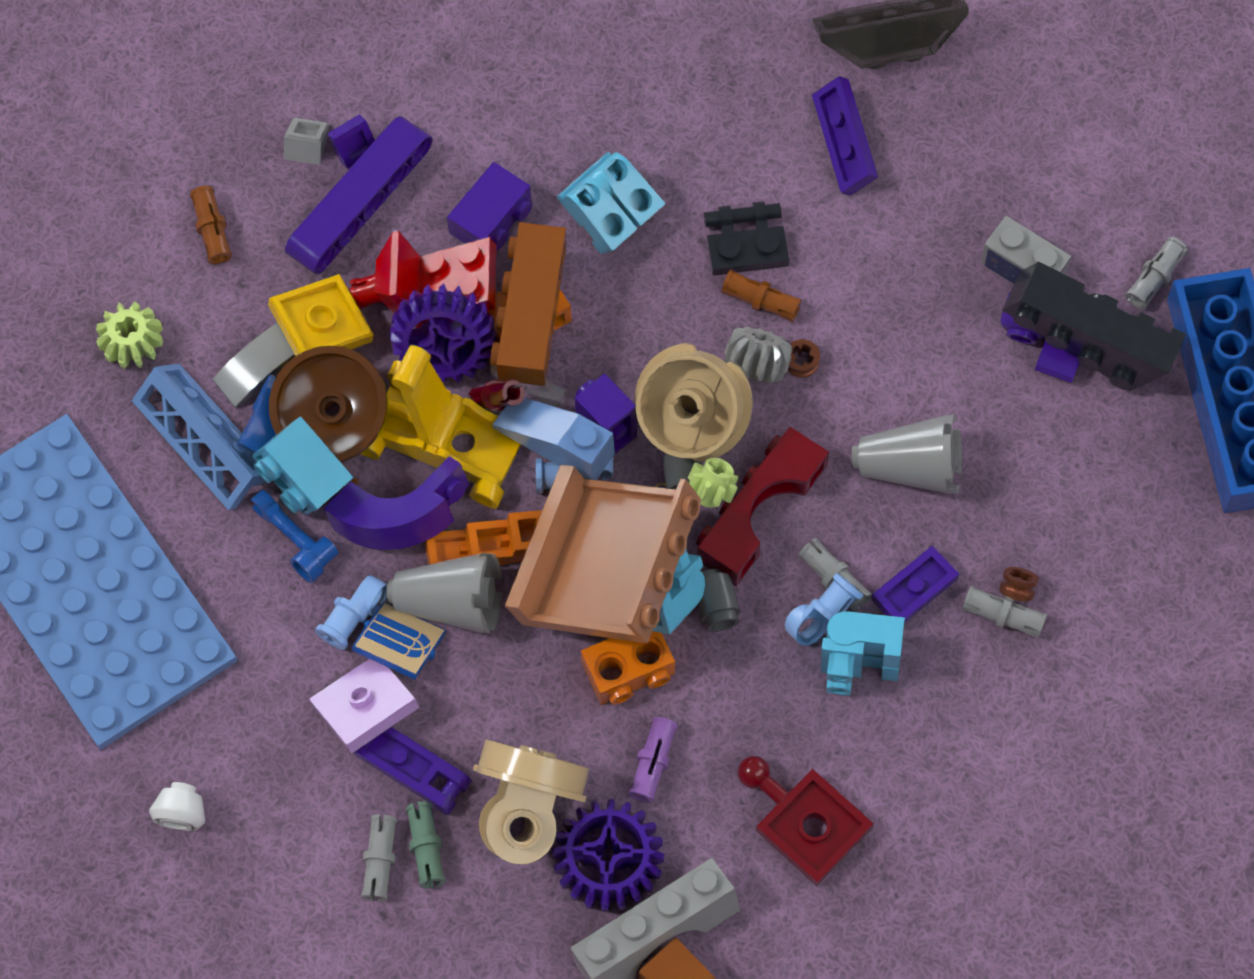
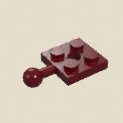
M748 756L738 766V778L744 786L751 789L760 788L777 804L756 826V832L816 886L873 829L874 823L813 768L788 792L770 777V767L763 758ZM809 818H819L825 823L827 830L819 837H812L805 833L803 823Z

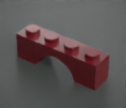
M789 427L782 437L777 434L771 440L765 450L767 457L759 467L754 464L748 470L742 480V485H744L742 490L736 497H733L731 503L726 501L723 503L719 510V515H721L719 520L713 527L707 525L696 540V545L698 546L697 556H701L703 565L709 569H720L721 573L730 574L732 583L736 587L760 556V541L753 532L750 522L756 508L768 498L779 494L789 493L805 496L828 466L829 451L792 427Z

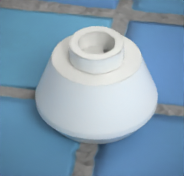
M173 782L171 788H163L149 809L153 822L170 829L197 831L205 824V814L202 797L195 793L196 787L186 783Z

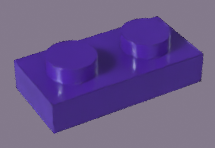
M931 546L874 592L871 600L886 616L905 618V624L956 582L959 578V573Z

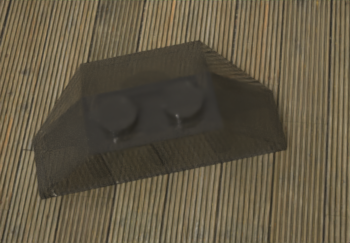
M888 0L841 9L828 13L825 16L813 18L812 22L823 44L861 69H878L888 63L898 61L915 62L925 56L935 55L968 16L969 7L965 0Z

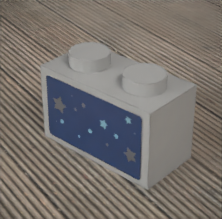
M1005 216L984 244L980 264L1015 284L1020 271L1038 261L1067 275L1071 255L1008 216Z

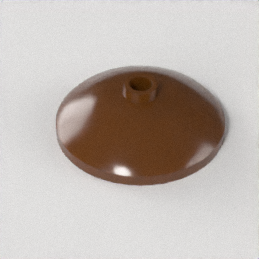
M340 346L315 347L295 356L277 375L269 397V415L276 435L301 416L340 462L350 460L370 447L384 426L388 409L386 387L377 369L361 354ZM338 404L340 406L339 413L336 416H328L329 407Z

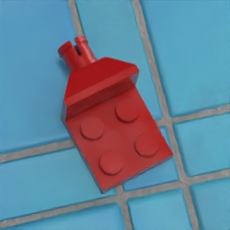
M395 231L391 233L376 259L375 273L363 278L352 279L350 281L352 286L350 293L359 309L381 302L385 303L392 313H395L402 299L409 300L413 290L423 294V290L428 284L434 291H439V287L444 283L447 291L454 292L460 285L462 295L467 296L474 292L476 303L486 302L487 311L495 309L497 245L488 237L420 256L401 232ZM429 319L421 321L415 328H420L421 324L428 322Z

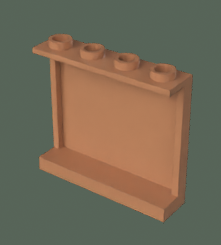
M560 465L505 607L525 626L648 644L653 629L658 625L660 609L666 593L673 585V575L679 558L686 550L687 537L691 526L699 515L701 498L686 479H680L675 490L584 479L574 466Z

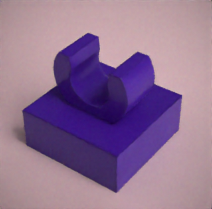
M360 114L327 133L340 162L347 169L353 166L375 141L366 120Z

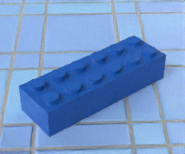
M1251 268L1174 280L1167 303L1174 328L1186 334L1180 347V352L1223 513L1254 509V279Z

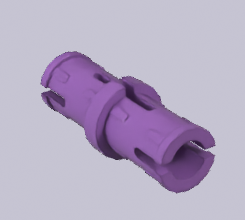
M654 717L645 747L638 752L636 759L639 765L632 787L628 793L630 797L646 803L654 801V795L662 771L668 768L670 759L667 755L674 733L678 727L672 720ZM657 745H658V749H657V752H656V755H655V758H654V761H653V764H652V767H651V770H650V774H648V771H649V768H650L652 759H653L654 754H655L656 747H657Z

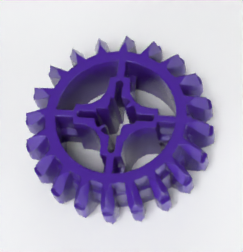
M443 283L439 287V291H434L427 284L423 294L413 290L409 300L402 299L398 310L392 316L391 324L393 326H391L389 334L393 342V354L400 355V361L403 360L410 345L421 347L431 355L430 363L443 384L447 381V377H452L459 384L463 374L473 378L477 368L484 369L488 358H491L492 345L496 341L497 331L494 327L493 314L487 313L486 302L476 303L474 292L467 296L462 295L460 285L454 292L447 291ZM429 319L428 322L422 323L420 328L413 329L421 321ZM472 340V341H471L468 345H466L465 347L460 348V349H457V347L462 346V345H465V342H466V341Z
M613 799L607 801V809L600 810L599 803L594 800L591 802L592 813L587 814L583 808L578 807L576 809V816L579 821L576 822L571 818H565L563 825L568 832H556L555 840L562 846L552 848V857L560 860L553 865L554 873L565 874L559 881L562 889L574 886L570 893L571 899L574 901L580 899L584 893L587 894L585 898L586 908L591 909L596 899H600L603 912L609 911L610 900H617L619 910H624L626 908L624 897L629 895L632 902L638 904L641 902L638 888L644 892L651 893L653 891V884L648 878L660 879L661 869L655 865L664 863L665 855L656 850L663 846V839L659 836H652L656 831V824L654 822L643 824L646 817L643 810L630 816L631 804L625 802L622 805L621 811L615 810V801ZM603 827L602 835L598 840L589 843L584 842L583 846H577L582 837L588 832ZM616 827L632 834L642 849H633V845L624 844L616 837ZM610 838L611 849H614V855L609 862V871L606 872L605 861H603L602 855H604L605 849H607V842ZM574 861H584V865L593 866L598 869L601 877L600 883L585 877L579 871ZM633 863L640 864L635 873L628 879L613 884L614 876L618 870L632 867Z

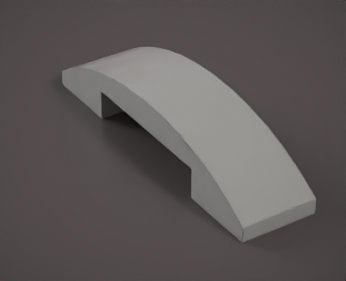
M278 323L272 325L239 351L213 378L214 383L235 409L260 393L268 376L278 374L295 357Z

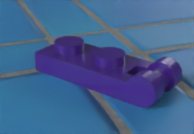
M393 727L388 728L354 752L356 757L422 799L432 803L434 808L445 815H449L456 806L454 800L460 791L465 792L472 783V779L464 772ZM438 775L448 781L441 791L431 786Z

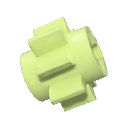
M720 458L706 459L704 466L695 462L688 476L689 484L701 498L700 505L705 507H719L722 499L731 503L738 489L735 485L738 476L734 475L732 466Z

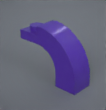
M449 456L422 485L409 494L397 498H379L367 493L350 481L324 508V511L333 529L357 545L378 550L402 549L427 541L452 524L455 520L449 507L452 503L461 499L470 484L461 463Z

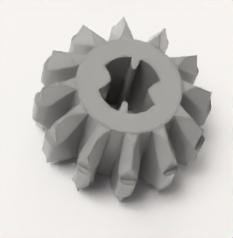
M749 326L734 329L732 336L727 342L724 362L732 361L739 365L746 377L755 382L763 381L767 384L773 383V381L778 382L782 381L784 374L789 368L792 358V346L786 342L784 337L776 336L773 331L767 332L761 328L753 329Z

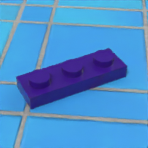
M838 76L813 93L812 98L840 192L852 195L879 177L849 79Z

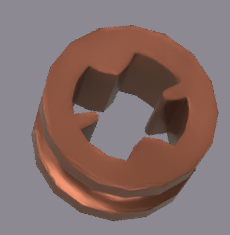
M807 339L793 341L790 344L792 346V358L787 371L798 378L812 376L817 371L820 361V351L817 345ZM798 352L799 356H801V352L809 353L810 364L807 365L805 361L803 365L796 364V356L794 354Z
M1020 567L1005 568L1003 572L1005 580L1000 583L999 591L1004 596H1008L1013 600L1024 602L1033 600L1035 595L1033 588L1038 584V576Z

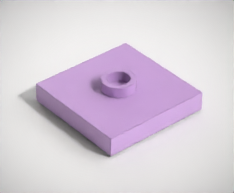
M371 659L366 660L309 699L318 714L351 754L419 708L416 699L388 667Z

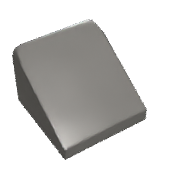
M293 118L284 136L283 158L285 160L320 165L330 124Z

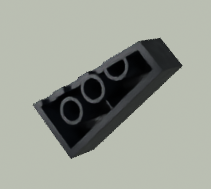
M1039 261L1020 271L1002 311L1013 317L1016 324L1023 328L1034 330L1045 337L1049 345L1065 350L1075 356L1082 366L1097 370L1108 377L1110 383L1119 389L1131 391L1169 374L1185 338V333L1172 328L1169 334L1153 326L1155 318L1142 312L1139 313L1138 317L1118 309V300L1106 294H1087L1084 292L1085 284Z

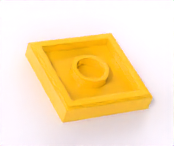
M340 274L269 298L268 307L295 356L320 346H340L354 349L371 343L374 334Z

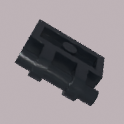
M764 201L752 202L750 207L734 209L727 205L718 207V211L703 213L705 228L720 226L721 234L707 235L713 276L728 274L730 270L738 273L789 266L784 226L768 228L767 220L782 218L780 203L765 205ZM755 223L754 230L734 232L733 224Z

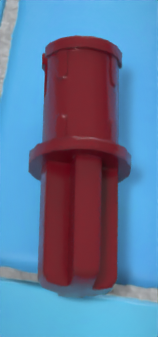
M492 380L482 387L472 388L468 395L480 407L496 412L503 410L506 406L519 405L524 399L525 391L522 385L514 387L520 383L516 380L506 382Z

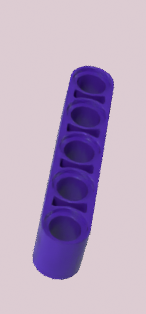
M396 117L293 232L286 243L285 253L314 274H321L399 186L398 184H401L422 160V157L428 153L433 141L432 136L404 117Z

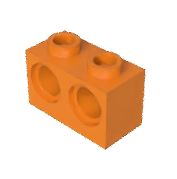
M652 631L648 644L609 638L580 650L581 663L600 705L611 702L612 705L623 703L634 695L633 691L648 686L649 689L661 687L671 680V675L675 674V660L661 632ZM645 652H652L659 657L657 662L649 665L641 663L637 658ZM606 668H616L622 673L615 680H606L600 675Z

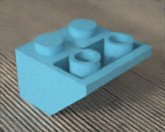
M301 416L291 422L252 455L257 462L254 464V468L258 474L268 483L274 481L283 492L280 498L293 513L300 511L304 516L321 507L354 478Z

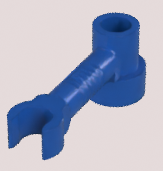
M261 490L251 499L255 504L251 508L261 518L281 530L300 549L290 559V563L308 583H313L324 573L323 567L339 554L337 548L324 536L315 542L295 522L290 520L266 491Z

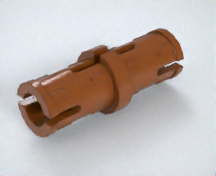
M203 185L191 190L189 195L198 220L195 223L196 231L199 235H202L208 256L207 260L209 264L216 265L229 261L233 255L224 230L227 223L225 217L219 213L214 188L210 185Z
M732 270L728 272L723 283L724 287L721 289V293L751 304L752 309L760 312L763 309L790 322L795 320L801 307L799 305L802 303V299L772 288L771 283L763 280L760 283Z

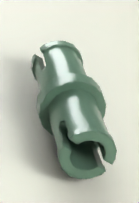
M421 801L417 802L419 810L415 809L414 803L406 807L412 835L409 847L411 854L416 857L420 888L432 889L434 888L433 881H436L438 887L446 883L439 852L443 845L441 837L436 835L432 803Z

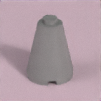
M947 414L860 437L859 445H853L852 447L853 468L859 469L861 476L946 494H958L961 484H953L954 472L962 474L960 429H952L951 425L958 421V417L956 414Z
M479 553L397 571L394 578L388 581L387 600L389 603H393L394 609L398 612L481 634L490 633L489 630H495L500 617L502 592H496L494 579H502L500 564L495 554Z

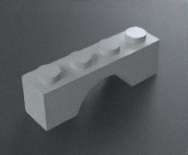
M710 858L570 947L578 970L584 979H634L646 957L668 939L691 930H699L706 933L739 912L740 907L735 888L713 858Z

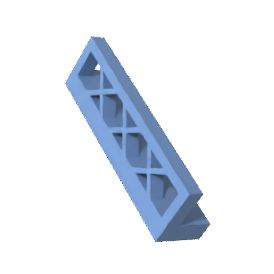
M179 363L154 367L131 401L228 510L235 509L252 486L268 483L254 468V464L257 463L252 457L254 453L237 444L242 435L240 430ZM155 388L162 395L163 411H157L147 400ZM175 416H181L185 420L187 438H181L176 432ZM199 443H205L211 450L212 465H205L200 459ZM223 471H230L240 482L232 494L224 486Z

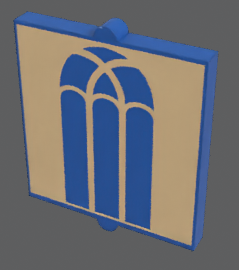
M383 601L372 619L364 622V630L354 643L352 651L416 680L428 660H434L435 650L445 636L446 630L417 616L398 612L394 609L393 605Z

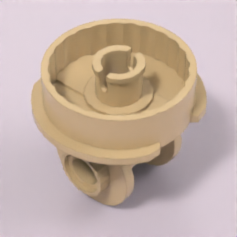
M677 344L653 357L643 369L635 390L636 414L643 433L654 446L675 457L692 458L700 462L706 461L709 458H717L731 450L741 440L751 420L753 408L752 392L748 379L741 367L732 361L726 363L713 354L697 351L695 345Z
M485 739L479 764H475L473 770L501 780L497 794L488 800L481 811L479 818L481 839L492 853L509 863L529 864L535 862L550 850L555 840L556 821L552 809L556 795L585 802L587 796H584L583 792L590 768L556 759V754L539 750L538 754L537 749L521 745L520 748ZM518 817H523L525 822L523 831L517 836H511L510 825L512 821Z

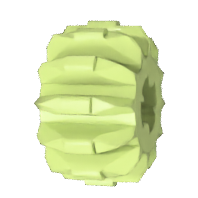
M134 301L129 309H125L124 305L118 302V312L115 314L108 311L104 312L103 316L106 322L97 324L96 330L100 337L97 338L96 342L99 350L105 351L104 355L107 361L113 363L118 360L120 367L126 369L130 360H134L135 365L139 368L143 365V356L155 360L156 353L154 348L162 347L163 339L160 333L163 328L160 320L154 319L153 310L148 307L141 311L140 305Z

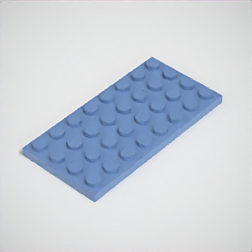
M68 414L60 417L0 455V602L99 750L113 743L238 661L233 651Z

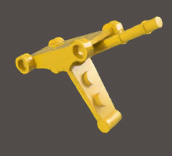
M410 345L403 360L394 361L387 374V378L390 380V388L387 391L388 409L384 426L376 440L360 455L372 460H379L384 448L387 447L436 468L450 456L461 463L467 480L474 483L469 494L475 502L489 508H498L504 495V491L500 487L521 444L493 429L492 425L498 418V415L485 410L471 399L451 394V391L446 389L430 363L431 355L421 347ZM459 434H468L475 440L473 448L468 452H458L453 448L452 441Z

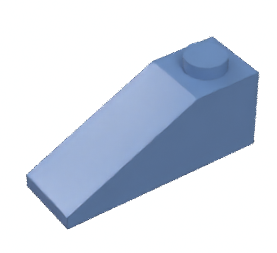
M524 398L519 405L506 406L492 425L496 431L559 466H574L584 479L597 480L615 454L612 432L580 414Z

